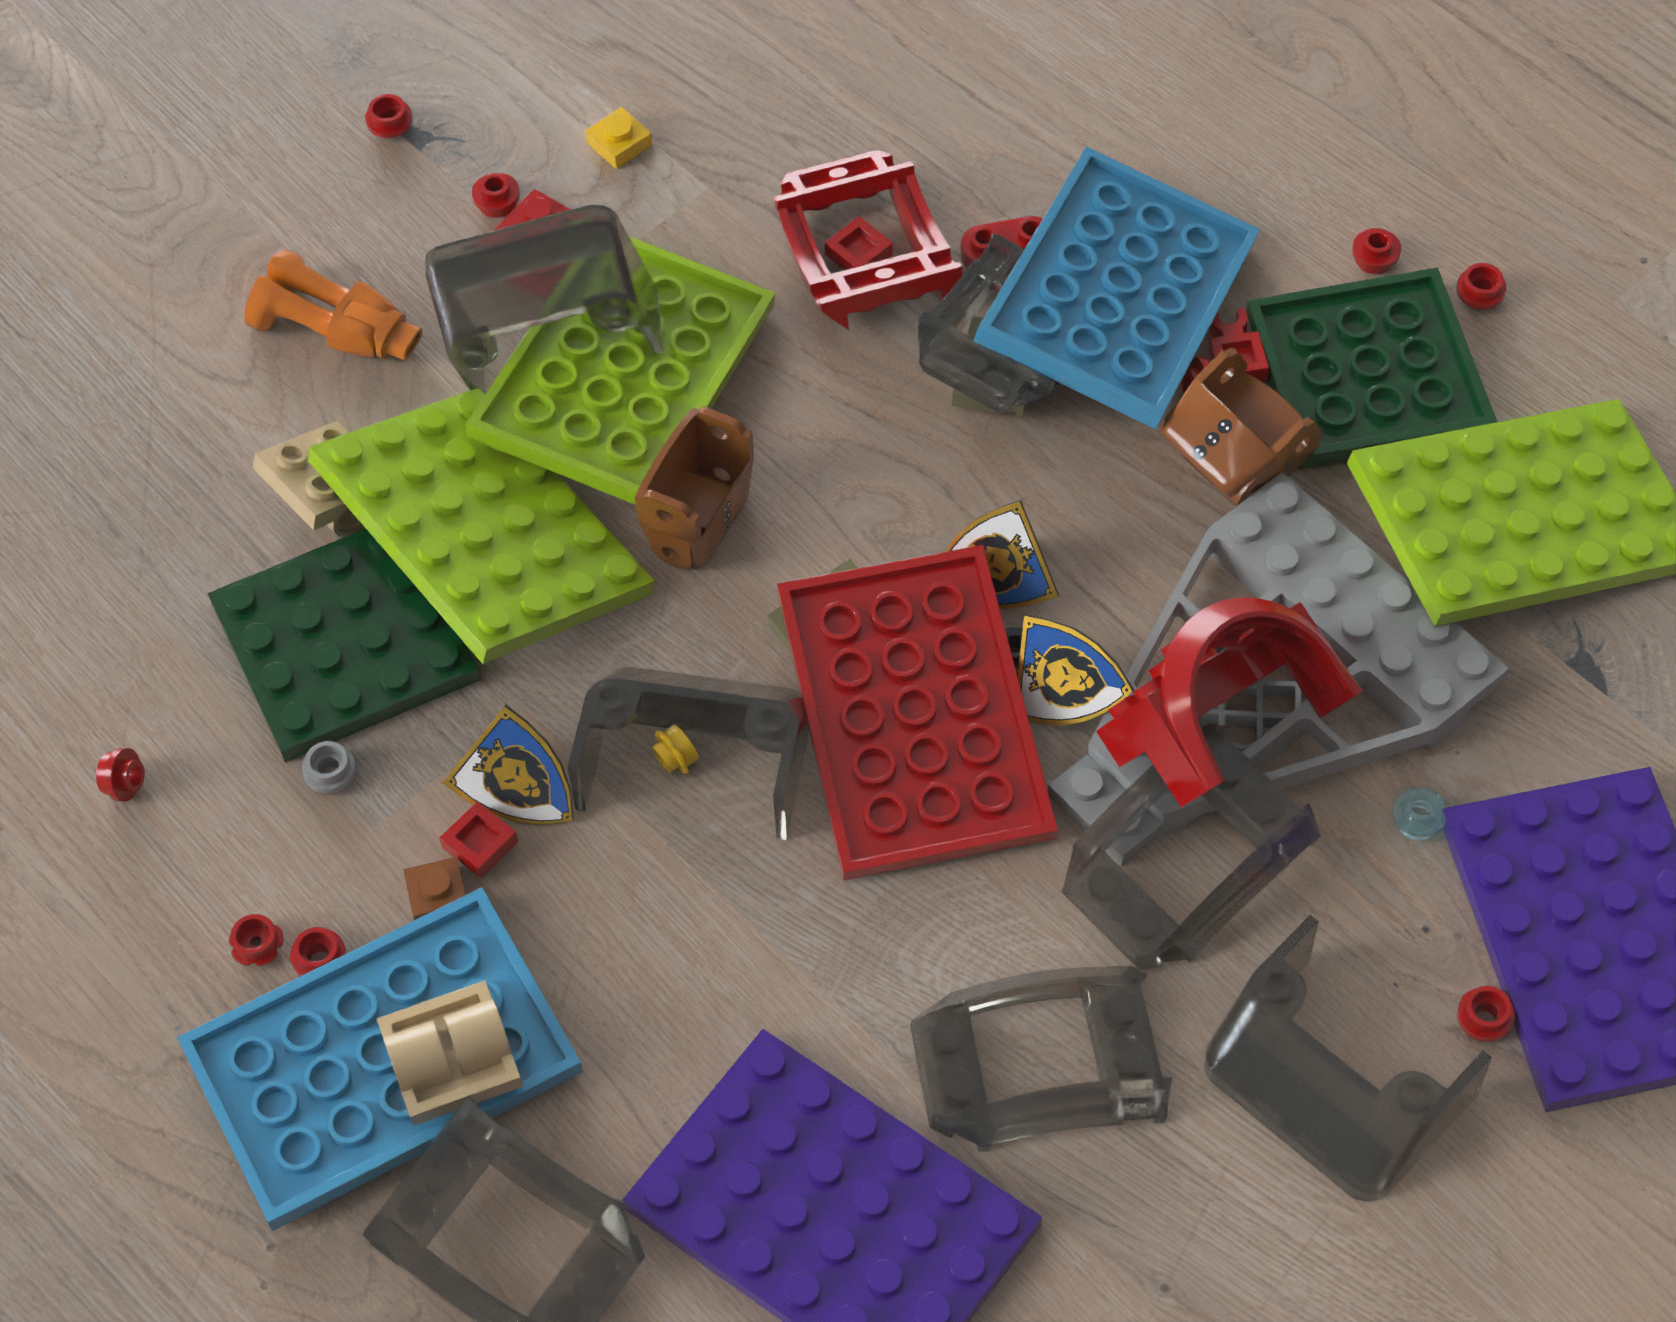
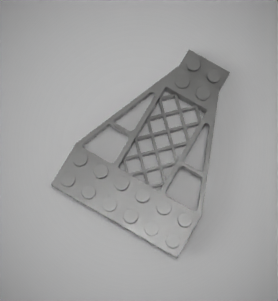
M1281 472L1207 529L1126 677L1134 690H1137L1138 684L1174 619L1180 617L1187 622L1192 616L1201 611L1187 596L1206 561L1211 556L1257 598L1273 601L1288 608L1301 601L1322 635L1361 687L1363 693L1402 726L1404 730L1350 746L1322 721L1328 714L1319 719L1308 700L1301 704V698L1306 697L1294 679L1293 682L1261 679L1237 694L1256 695L1255 712L1225 710L1224 702L1218 706V710L1213 709L1198 719L1200 725H1218L1217 742L1207 743L1214 758H1217V765L1225 781L1183 807H1180L1146 752L1119 768L1096 731L1089 742L1088 754L1048 784V795L1120 866H1123L1160 835L1188 827L1203 814L1416 747L1424 746L1430 751L1466 721L1469 709L1506 680L1509 668L1458 623L1434 626L1412 584L1287 475ZM1218 647L1214 649L1216 650L1217 654H1219L1222 651L1226 650L1227 647ZM1263 696L1292 697L1293 712L1290 714L1263 712ZM1109 711L1105 713L1096 730L1113 719ZM1225 726L1254 727L1255 742L1252 744L1225 743ZM1263 728H1271L1263 735ZM1304 733L1309 734L1329 752L1251 777ZM1224 758L1232 759L1224 766Z

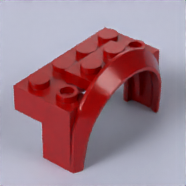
M1232 598L1214 603L1192 616L1180 628L1172 642L1161 649L1165 659L1148 671L1153 679L1135 690L1132 695L1108 709L1113 719L1096 730L1119 768L1146 752L1180 807H1183L1225 781L1202 733L1198 719L1283 665L1286 666L1319 719L1362 693L1363 690L1322 635L1301 601L1288 608L1276 602L1260 598ZM1227 647L1226 650L1217 654L1214 648Z

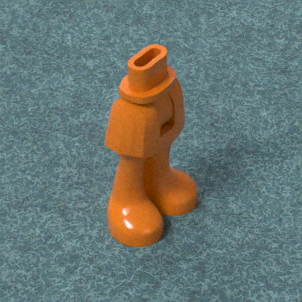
M282 249L272 256L267 267V277L264 275L257 277L249 294L244 312L245 324L258 331H267L277 322L279 317L305 325L326 337L327 346L330 348L368 358H373L376 354L377 357L386 359L389 355L406 361L420 342L423 333L422 328L407 323L406 315L399 312L387 298L363 281H357L351 290L339 286L306 266L302 256L289 249ZM299 291L335 307L333 312L326 310L294 294V292Z

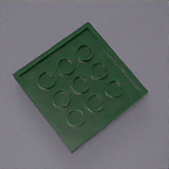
M1438 267L1247 301L1246 313L1252 332H1259L1269 366L1268 379L1271 388L1282 396L1303 419L1310 417L1323 432V437L1319 442L1320 446L1299 466V469L1347 461L1352 451L1497 422Z
M366 528L208 592L211 605L285 763L307 754L309 749L317 743L338 741L480 681L478 668L463 640Z

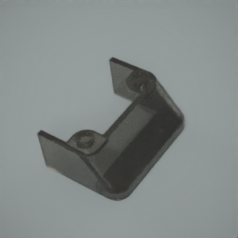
M595 204L578 207L439 245L431 249L425 257L426 281L447 356L469 390L480 389L486 394L484 366L493 362L497 357L498 347L495 336L587 312L591 321L597 327L610 332H620L630 327L639 326L653 353L664 352L658 289L618 215L609 207Z
M637 667L616 669L589 688L584 699L568 763L569 778L576 810H587L606 730L620 729L630 723L669 728L675 724L683 731L748 739L759 750L781 754L773 793L776 838L787 840L809 735L806 710L799 691L785 687Z
M1309 915L1254 971L1209 1042L1205 1054L1204 1068L1207 1077L1215 1086L1345 1193L1360 1201H1377L1385 1197L1477 1098L1492 1057L1482 1050L1447 1089L1423 1072L1405 1071L1394 1076L1379 1091L1291 1020L1302 1008L1305 1001L1306 983L1299 972L1310 962L1319 924L1317 919Z

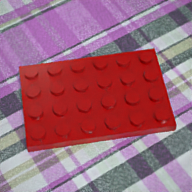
M983 545L777 583L779 602L844 881L1056 839L1058 829Z

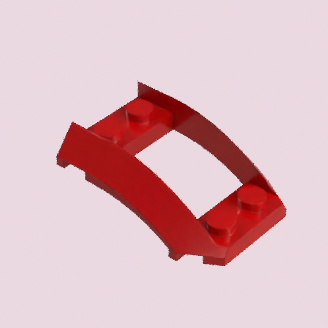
M875 150L794 171L785 175L781 182L782 193L774 197L781 225L806 285L822 313L847 330H849L847 314L870 312L880 305L899 300L918 299L925 293L934 291L941 304L944 305L963 276L962 265L960 262L955 263L951 257L950 247L931 215L911 161L897 165L893 163L891 154ZM889 190L901 226L913 252L830 274L811 234L804 211H821L831 207L834 203L853 198L867 199L875 196L880 191Z

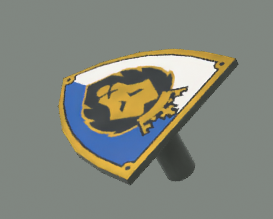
M1021 500L996 508L973 520L953 539L945 551L983 545L1000 609L1031 606L1059 597Z
M1029 615L1024 616L1017 677L1029 722L1058 726L1085 722L1107 712L1108 709L1135 691L1119 664L1096 641L1076 628Z
M507 705L502 708L442 782L472 805L478 801L497 817L512 822L545 825L570 822L574 819L571 789L561 761L548 741L527 720Z

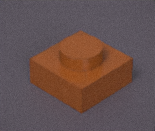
M457 857L403 869L414 920L466 895Z

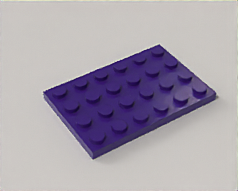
M1651 767L1443 808L1439 818L1500 988L1513 1004L1515 1010L1514 1027L1545 1112L1676 1085V829Z
M765 1029L760 1031L622 1199L623 1208L782 1322H970L1042 1225L1041 1215Z

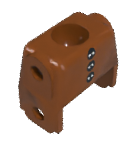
M1230 348L1225 352L1222 350L1195 377L1177 405L1163 419L1159 433L1233 505L1238 506L1281 472L1290 476L1320 446L1319 442L1323 437V432L1310 417L1303 419L1276 391L1257 378L1245 373L1248 367L1246 361L1234 348Z
M701 407L699 410L692 408L680 421L661 448L635 495L637 518L653 552L663 562L672 567L687 569L691 565L698 567L705 565L747 501L754 458L753 434L738 419L708 407ZM716 427L721 428V429L724 430L726 433L721 432V431L718 430Z

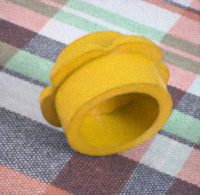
M675 724L664 732L657 730L654 735L658 743L652 746L651 750L659 763L668 773L678 768L682 774H688L689 770L687 767L699 759V755L691 741Z

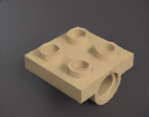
M338 421L254 454L253 469L312 530L327 525L337 536L346 537L364 527L308 462L310 446L349 433Z
M486 981L377 1018L413 1126L523 1087L495 1002L491 998Z

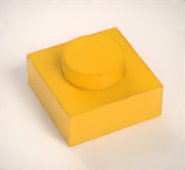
M623 107L618 108L585 130L587 144L616 170L653 145L651 132Z

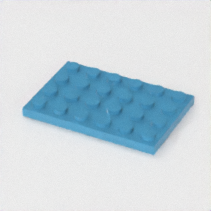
M1086 146L979 325L973 341L1153 429H1157L1248 256L1260 229Z
M482 887L177 1037L272 1231L583 1072L580 1059ZM486 981L491 998L494 1000L523 1087L413 1126L377 1018Z

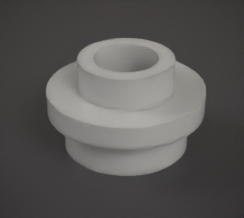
M332 741L320 742L311 747L302 763V775L306 784L312 790L319 793L329 794L341 791L352 782L356 774V763L352 753L346 747ZM333 766L338 768L331 773H322L327 767Z

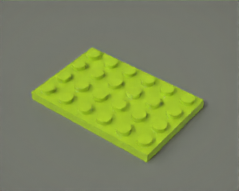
M598 224L466 422V437L636 505L635 495L643 479L680 421L692 408L699 410L701 407H708L712 409L774 307L776 293Z
M479 387L310 446L308 462L482 664L643 599L652 593L655 580L557 473L466 437V422L485 395Z
M1620 399L1352 451L1347 462L1434 626L1676 575V492Z

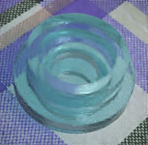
M1422 787L1409 788L1400 793L1394 802L1392 809L1393 821L1399 831L1407 838L1418 841L1427 840L1440 833L1444 828L1447 820L1443 808H1447V805L1439 794L1430 789ZM1412 808H1423L1427 810L1429 814L1419 815L1412 810Z

